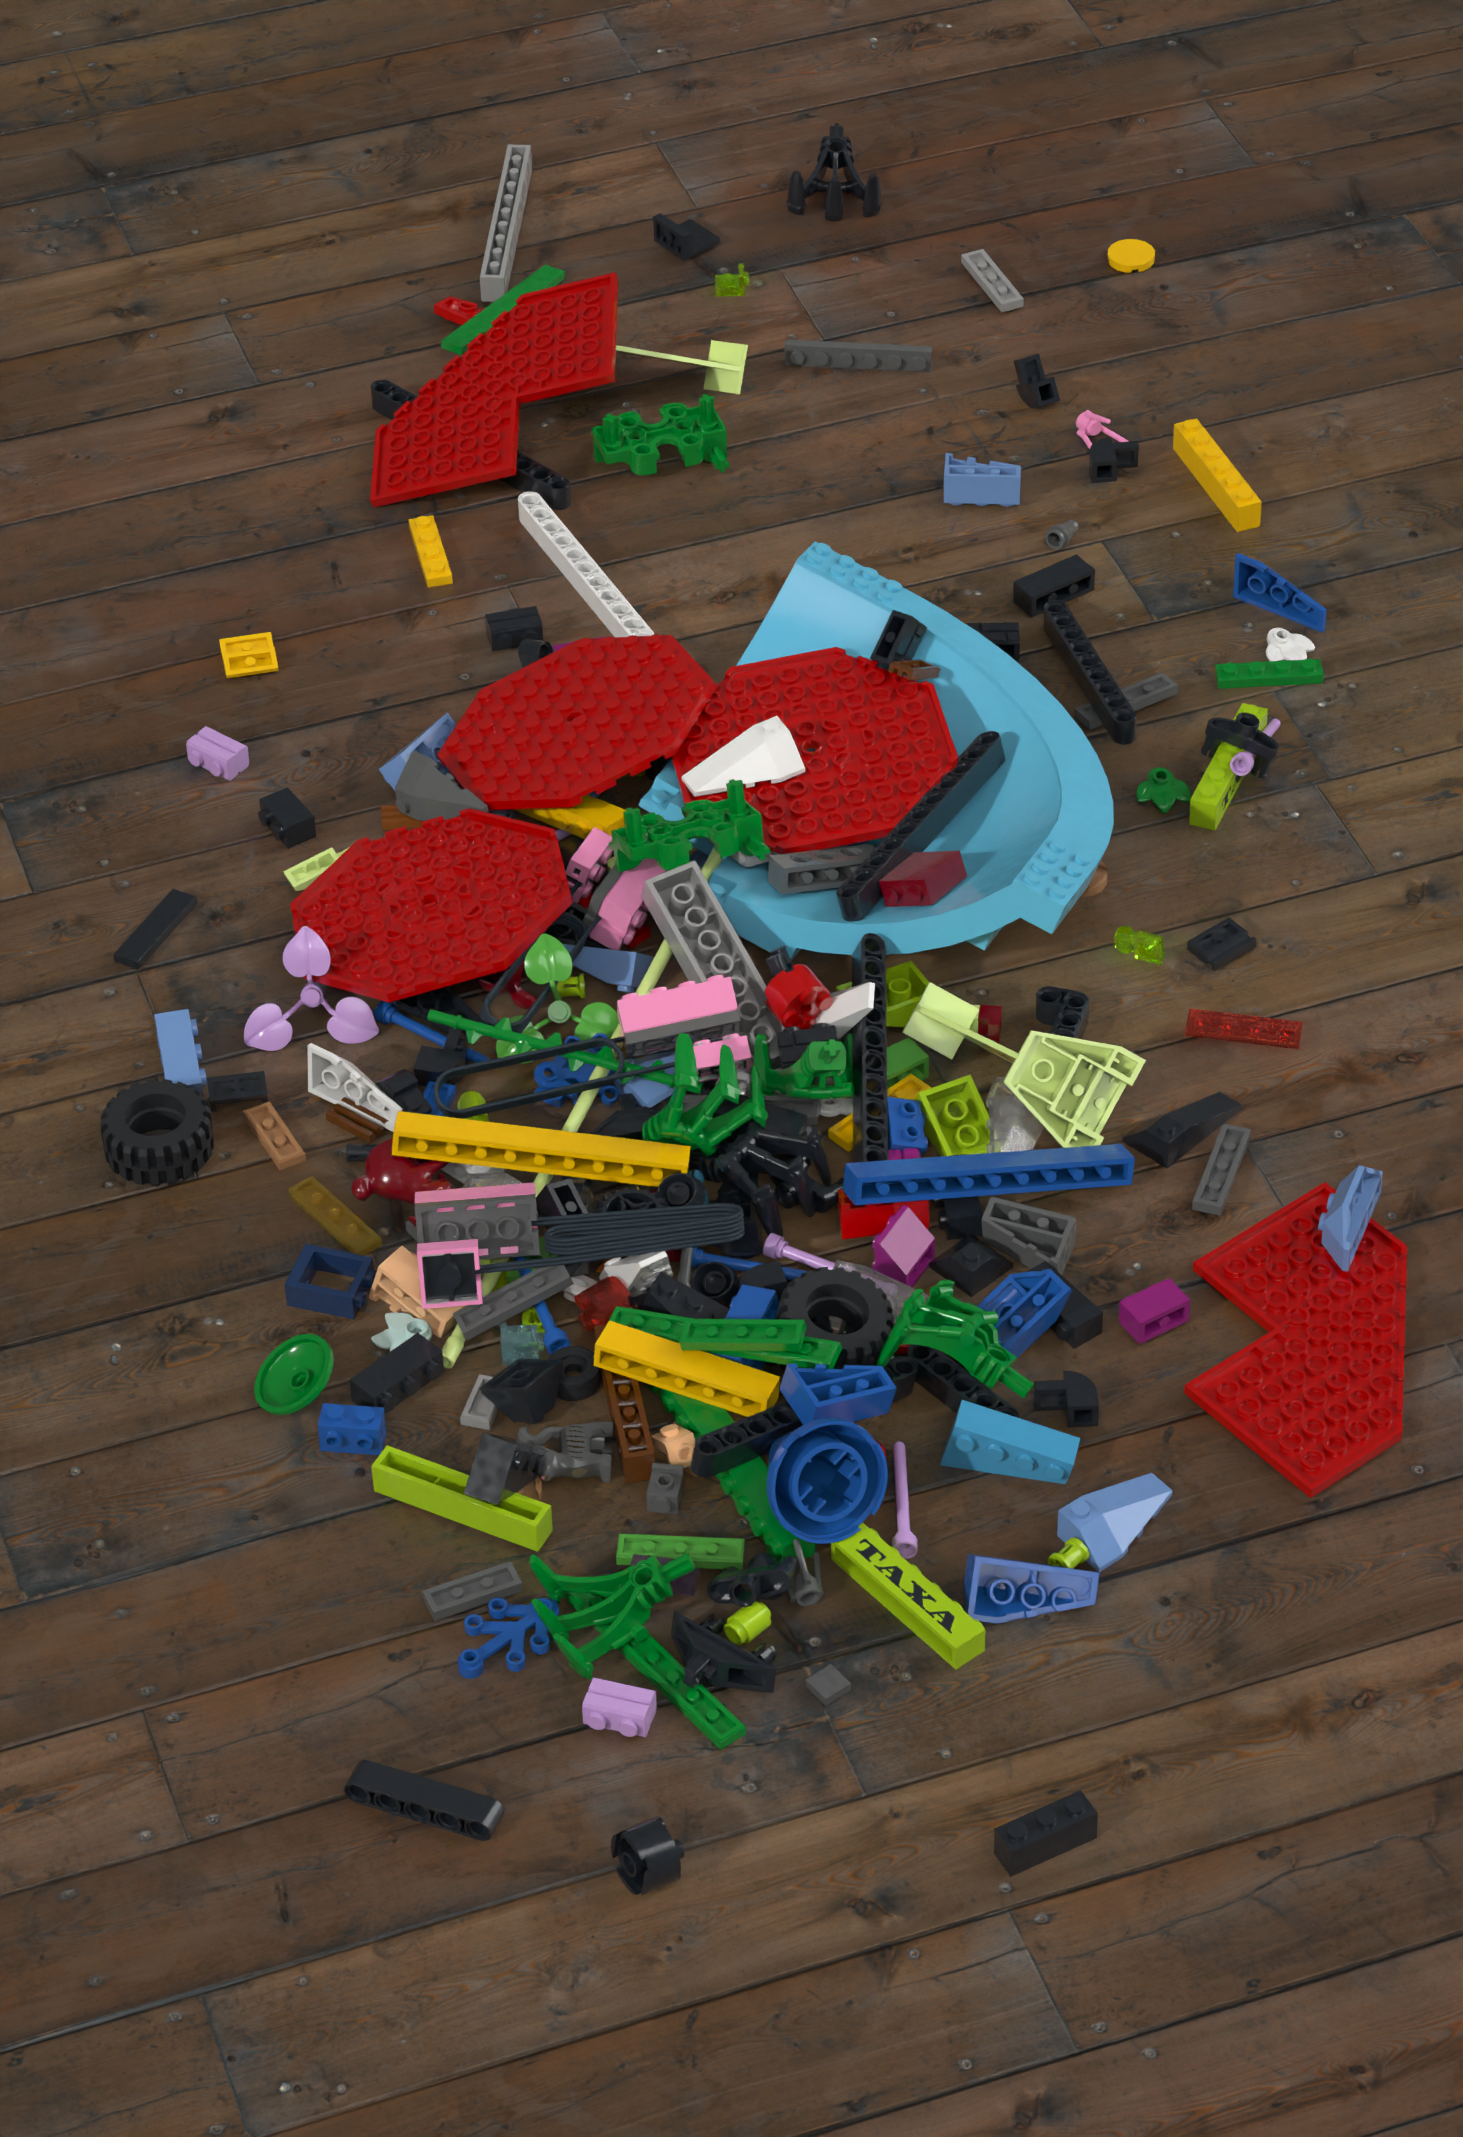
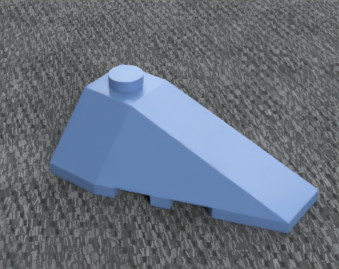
M675 1050L635 1059L629 1058L624 1060V1062L646 1068L650 1067L657 1060H661L663 1064L675 1062ZM675 1067L664 1069V1071L673 1075ZM634 1077L627 1084H621L620 1079L614 1082L620 1095L632 1093L635 1106L637 1107L646 1106L651 1108L672 1095L675 1087L672 1089L668 1085L639 1077Z
M1149 1473L1083 1495L1058 1510L1057 1536L1063 1542H1066L1071 1537L1081 1540L1090 1553V1557L1086 1562L1096 1571L1101 1572L1124 1557L1128 1551V1546L1135 1538H1139L1143 1532V1527L1150 1519L1157 1515L1172 1496L1173 1490L1153 1473Z

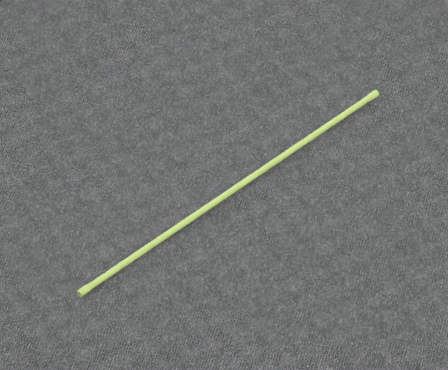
M714 847L701 870L707 882H709L712 872L723 860ZM665 938L635 992L639 996L650 994L673 954ZM619 1024L611 1039L622 1037ZM616 1043L622 1049L624 1043ZM612 1049L614 1059H616L618 1055H617V1053ZM596 1066L589 1080L606 1077L610 1070ZM600 1088L581 1093L561 1131H578ZM538 1173L533 1182L535 1183L536 1197L544 1186L550 1183L554 1176L553 1174ZM510 1257L493 1258L490 1264L508 1262ZM502 1271L484 1273L481 1279L482 1297L492 1292ZM458 1323L442 1348L445 1368H452L464 1347L466 1339Z

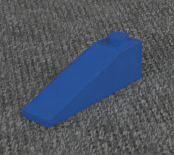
M1240 553L1235 555L1233 597L1323 633L1325 631L1327 609L1262 562Z

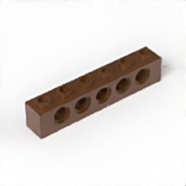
M606 1325L594 1326L595 1343ZM601 1368L602 1382L611 1422H613V1431L625 1484L650 1480L652 1464L655 1463V1452L638 1380Z

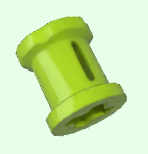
M584 973L558 982L556 988L561 999L562 997L569 996L585 998Z
M1071 1537L1065 1542L1064 1548L1058 1553H1052L1049 1556L1048 1564L1074 1569L1079 1563H1084L1090 1557V1553L1081 1540Z

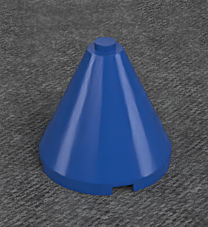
M822 1418L791 1431L775 1440L771 1445L767 1474L769 1505L777 1521L796 1537L817 1544H828L844 1540L860 1531L861 1529L858 1526L870 1513L875 1515L879 1509L887 1487V1462L879 1443L861 1426L841 1418Z

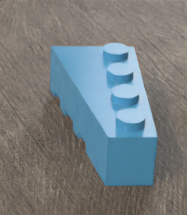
M962 1400L946 1439L940 1465L1066 1484L1074 1466L1080 1438Z

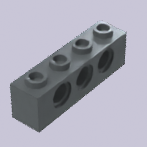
M869 843L769 856L768 882L781 894L841 887L872 853L875 847Z

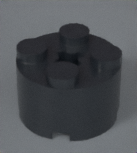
M657 1816L613 1835L611 1839L612 1858L618 1856L621 1867L616 1868L617 1873L623 1884L632 1894L638 1895L641 1893V1895H644L681 1878L680 1859L684 1858V1849L679 1840H673L661 1817Z

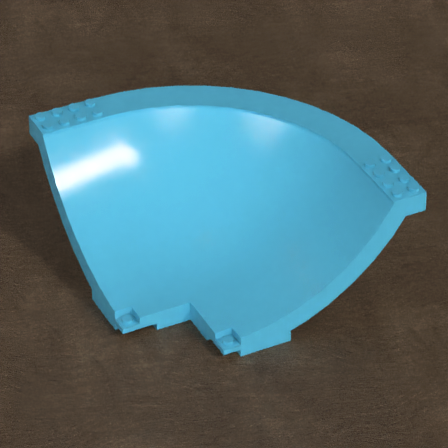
M816 541L797 558L773 605L736 666L832 647L844 649L847 655L854 658L862 656L870 659L892 610L908 614L927 627L912 660L920 659L940 668L938 678L914 681L919 683L927 681L934 684L958 757L978 735L987 731H996L1000 734L1005 761L923 851L960 850L967 873L966 878L933 905L886 907L882 897L862 919L845 921L842 917L836 895L840 887L781 894L768 882L769 862L748 868L741 866L732 857L727 856L723 858L721 864L712 872L708 884L735 932L740 937L768 952L786 946L791 960L801 949L820 953L852 955L861 938L867 933L877 934L884 940L886 955L909 954L951 946L963 941H967L985 951L1003 926L1019 918L1052 934L1086 890L1109 845L1114 825L1113 799L1108 778L1095 750L1081 728L1061 703L1018 662L979 632L945 610L903 588L899 582L888 580L879 575L876 570L863 567L856 563L853 558L847 555H840L827 544ZM810 748V749H807L806 751H815L816 749H815V748ZM671 759L656 776L652 788L641 798L638 806L650 813L655 812V815L659 814L665 820L678 821L685 818L681 810L685 806ZM705 837L689 840L692 843V847L707 855H710L714 844ZM884 838L863 841L838 847L871 843L876 848Z

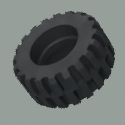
M155 1079L147 1080V1083L139 1084V1082L132 1084L130 1089L126 1090L124 1088L116 1095L117 1098L112 1097L102 1112L100 1128L105 1159L115 1173H120V1176L128 1181L133 1179L136 1184L144 1185L145 1183H151V1186H160V1183L167 1182L168 1185L174 1184L178 1179L182 1178L185 1180L191 1177L193 1171L197 1173L212 1155L214 1135L208 1102L198 1091L192 1087L188 1089V1086L178 1081L176 1084L167 1079H163L162 1082H155ZM158 1129L172 1130L162 1135H142Z
M820 1267L817 1269V1272L809 1270L802 1273L801 1278L799 1276L795 1277L789 1282V1286L784 1289L776 1319L804 1320L806 1324L805 1336L840 1342L842 1350L833 1369H843L844 1365L875 1366L894 1326L893 1308L891 1302L886 1300L887 1295L881 1288L877 1289L875 1287L876 1283L870 1278L864 1279L861 1277V1273L854 1270L852 1273L847 1272L842 1267H835V1270H829L828 1267ZM820 1316L837 1317L850 1323L857 1331L850 1334L829 1333L817 1327L811 1319Z

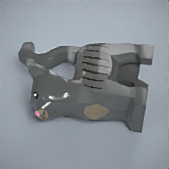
M591 1422L586 1424H570L565 1427H547L534 1436L529 1434L527 1426H522L519 1429V1440L545 1448L542 1445L549 1439H555L560 1442L561 1453L545 1448V1466L542 1472L538 1474L543 1481L547 1482L560 1476L576 1479L598 1476L603 1482L610 1483L612 1448L605 1446L604 1441L605 1437L613 1436V1422Z

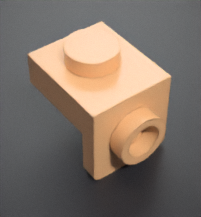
M671 1424L661 1428L660 1433L651 1436L654 1448L667 1455L669 1465H679L684 1468L690 1466L695 1443L694 1435L691 1431L679 1425Z

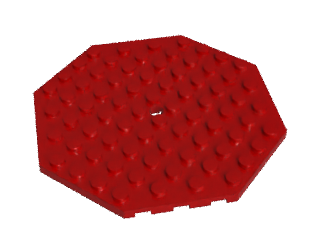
M653 634L651 636L631 635L628 637L582 638L480 689L437 755L441 764L448 769L449 774L454 777L456 783H459L461 789L467 788L488 806V810L574 807L582 803L581 797L593 791L599 794L617 785L616 779L628 773L632 777L650 768V762L661 756L667 759L675 755L716 687L713 679L672 635Z
M832 647L730 667L725 673V678L719 684L715 683V691L675 755L671 756L684 806L685 803L696 800L717 802L728 799L727 791L694 797L682 781V776L753 725L778 716L792 735L804 764L805 772L778 783L771 784V780L755 782V787L746 788L745 784H743L745 801L761 813L764 844L773 852L788 854L822 850L886 837L922 799L923 795L936 784L938 785L942 777L957 766L958 755L934 684L927 681L919 683L914 680L906 679L907 676L901 677L897 673H891L878 667V663L862 656L854 658L847 655L846 650ZM810 748H815V749H816V750L814 751V754H812L811 751H806V750H807V749H810Z
M468 808L459 811L460 816L444 820V817L440 816L422 821L423 826L407 830L406 826L384 832L385 837L370 841L369 837L357 840L290 903L295 934L303 926L311 928L322 938L330 952L331 963L327 973L322 976L312 975L313 981L390 1003L506 970L573 903L555 829Z

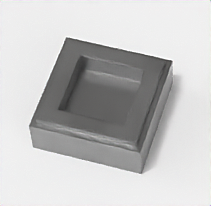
M830 1664L807 1678L806 1688L827 1706L850 1692L851 1683Z

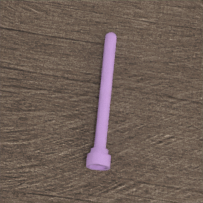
M1276 718L1272 719L1262 732L1272 737L1280 727V721ZM1248 751L1238 752L1230 761V768L1233 773L1239 776L1247 775L1254 766L1253 758L1256 754Z
M774 1233L768 1236L764 1244L763 1255L773 1259L787 1257L816 1269L828 1267L829 1270H835V1267H842L844 1271L851 1273L853 1271L850 1268L791 1247L787 1241H784V1237ZM861 1273L862 1278L873 1280L876 1283L875 1287L877 1289L881 1288L887 1296L893 1297L897 1294L896 1286Z
M898 1441L893 1445L898 1532L892 1539V1546L899 1551L904 1559H909L917 1554L918 1546L916 1536L910 1531L906 1450L904 1443Z

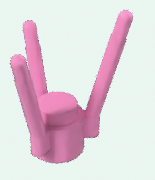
M1089 410L1081 413L1076 420V427L1079 429L1077 435L1083 439L1089 450L1092 442L1088 436H1095L1100 431L1119 442H1128L1127 439L1101 425V422L1109 424L1111 422L1110 419L1094 414Z

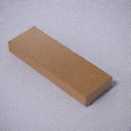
M270 1101L243 1111L244 1119L279 1171L306 1161L305 1152Z

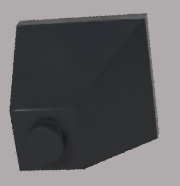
M970 1233L929 1263V1268L946 1280L953 1281L957 1288L973 1297L1012 1269L1013 1262Z
M518 1358L480 1387L481 1393L513 1422H527L530 1425L542 1421L544 1415L554 1408L563 1371L562 1360Z

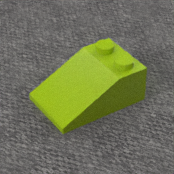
M912 961L886 969V1026L905 1027L929 983ZM852 981L837 986L836 991L851 988Z
M971 1074L921 1091L914 1100L920 1101L921 1113L925 1115L924 1133L940 1156L1005 1152Z

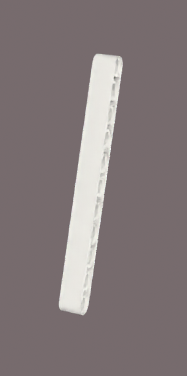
M536 492L520 494L518 496V509L521 524L613 636L653 635L654 632L543 498Z

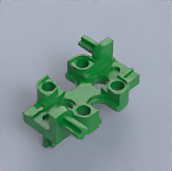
M703 394L702 398H699V406L691 408L682 403L664 404L662 408H659L662 421L655 424L643 422L641 416L634 411L625 412L618 416L606 414V417L603 418V426L593 427V431H591L596 463L605 462L606 464L625 462L629 465L631 471L637 475L643 476L657 473L656 460H660L657 447L663 444H672L678 448L685 467L700 464L703 459L712 463L716 470L719 469L720 473L725 472V468L730 466L727 460L726 428L714 408L713 395Z
M731 779L729 783H726L728 799L717 802L696 800L685 803V807L681 808L682 815L685 817L682 820L668 821L659 814L655 815V812L640 816L639 808H626V811L623 812L625 827L611 831L612 842H609V847L614 851L615 866L619 872L633 869L643 859L647 858L655 859L658 866L668 871L690 862L689 850H692V843L689 840L701 837L708 838L714 844V849L720 854L721 858L740 851L744 855H754L760 860L766 859L765 854L770 853V849L764 844L761 813L745 801L743 781Z

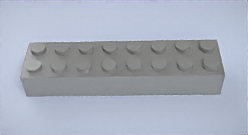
M694 860L645 880L641 897L688 981H695L698 984L707 982V978L716 975H723L724 978L731 977L741 1020L739 1036H747L751 1053V1067L754 1066L756 1036L758 1034H765L769 1044L772 1069L781 1068L777 1040L778 1033H781L785 1027L765 1005L764 1001H766L767 997L764 995L767 986L696 861Z

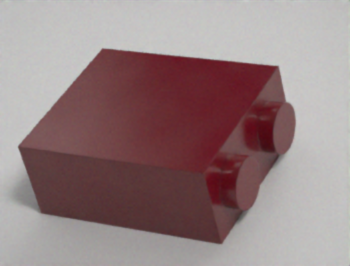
M960 850L914 852L878 882L886 907L926 906L937 902L966 878L967 873Z

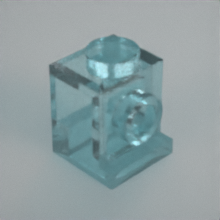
M506 1322L500 1323L502 1365H510L518 1358L539 1359L538 1351H544V1333H537V1325L507 1326Z

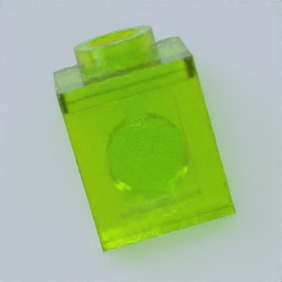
M739 263V274L725 273L715 275L716 297L744 296V286H749V272H744V263Z

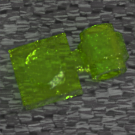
M1121 926L1116 930L1114 942L1119 952L1127 954L1135 951V959L1159 965L1164 961L1163 936L1140 930L1135 932L1130 926Z

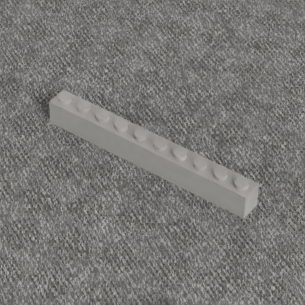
M508 144L480 273L481 301L493 303L508 291L532 173L531 145Z

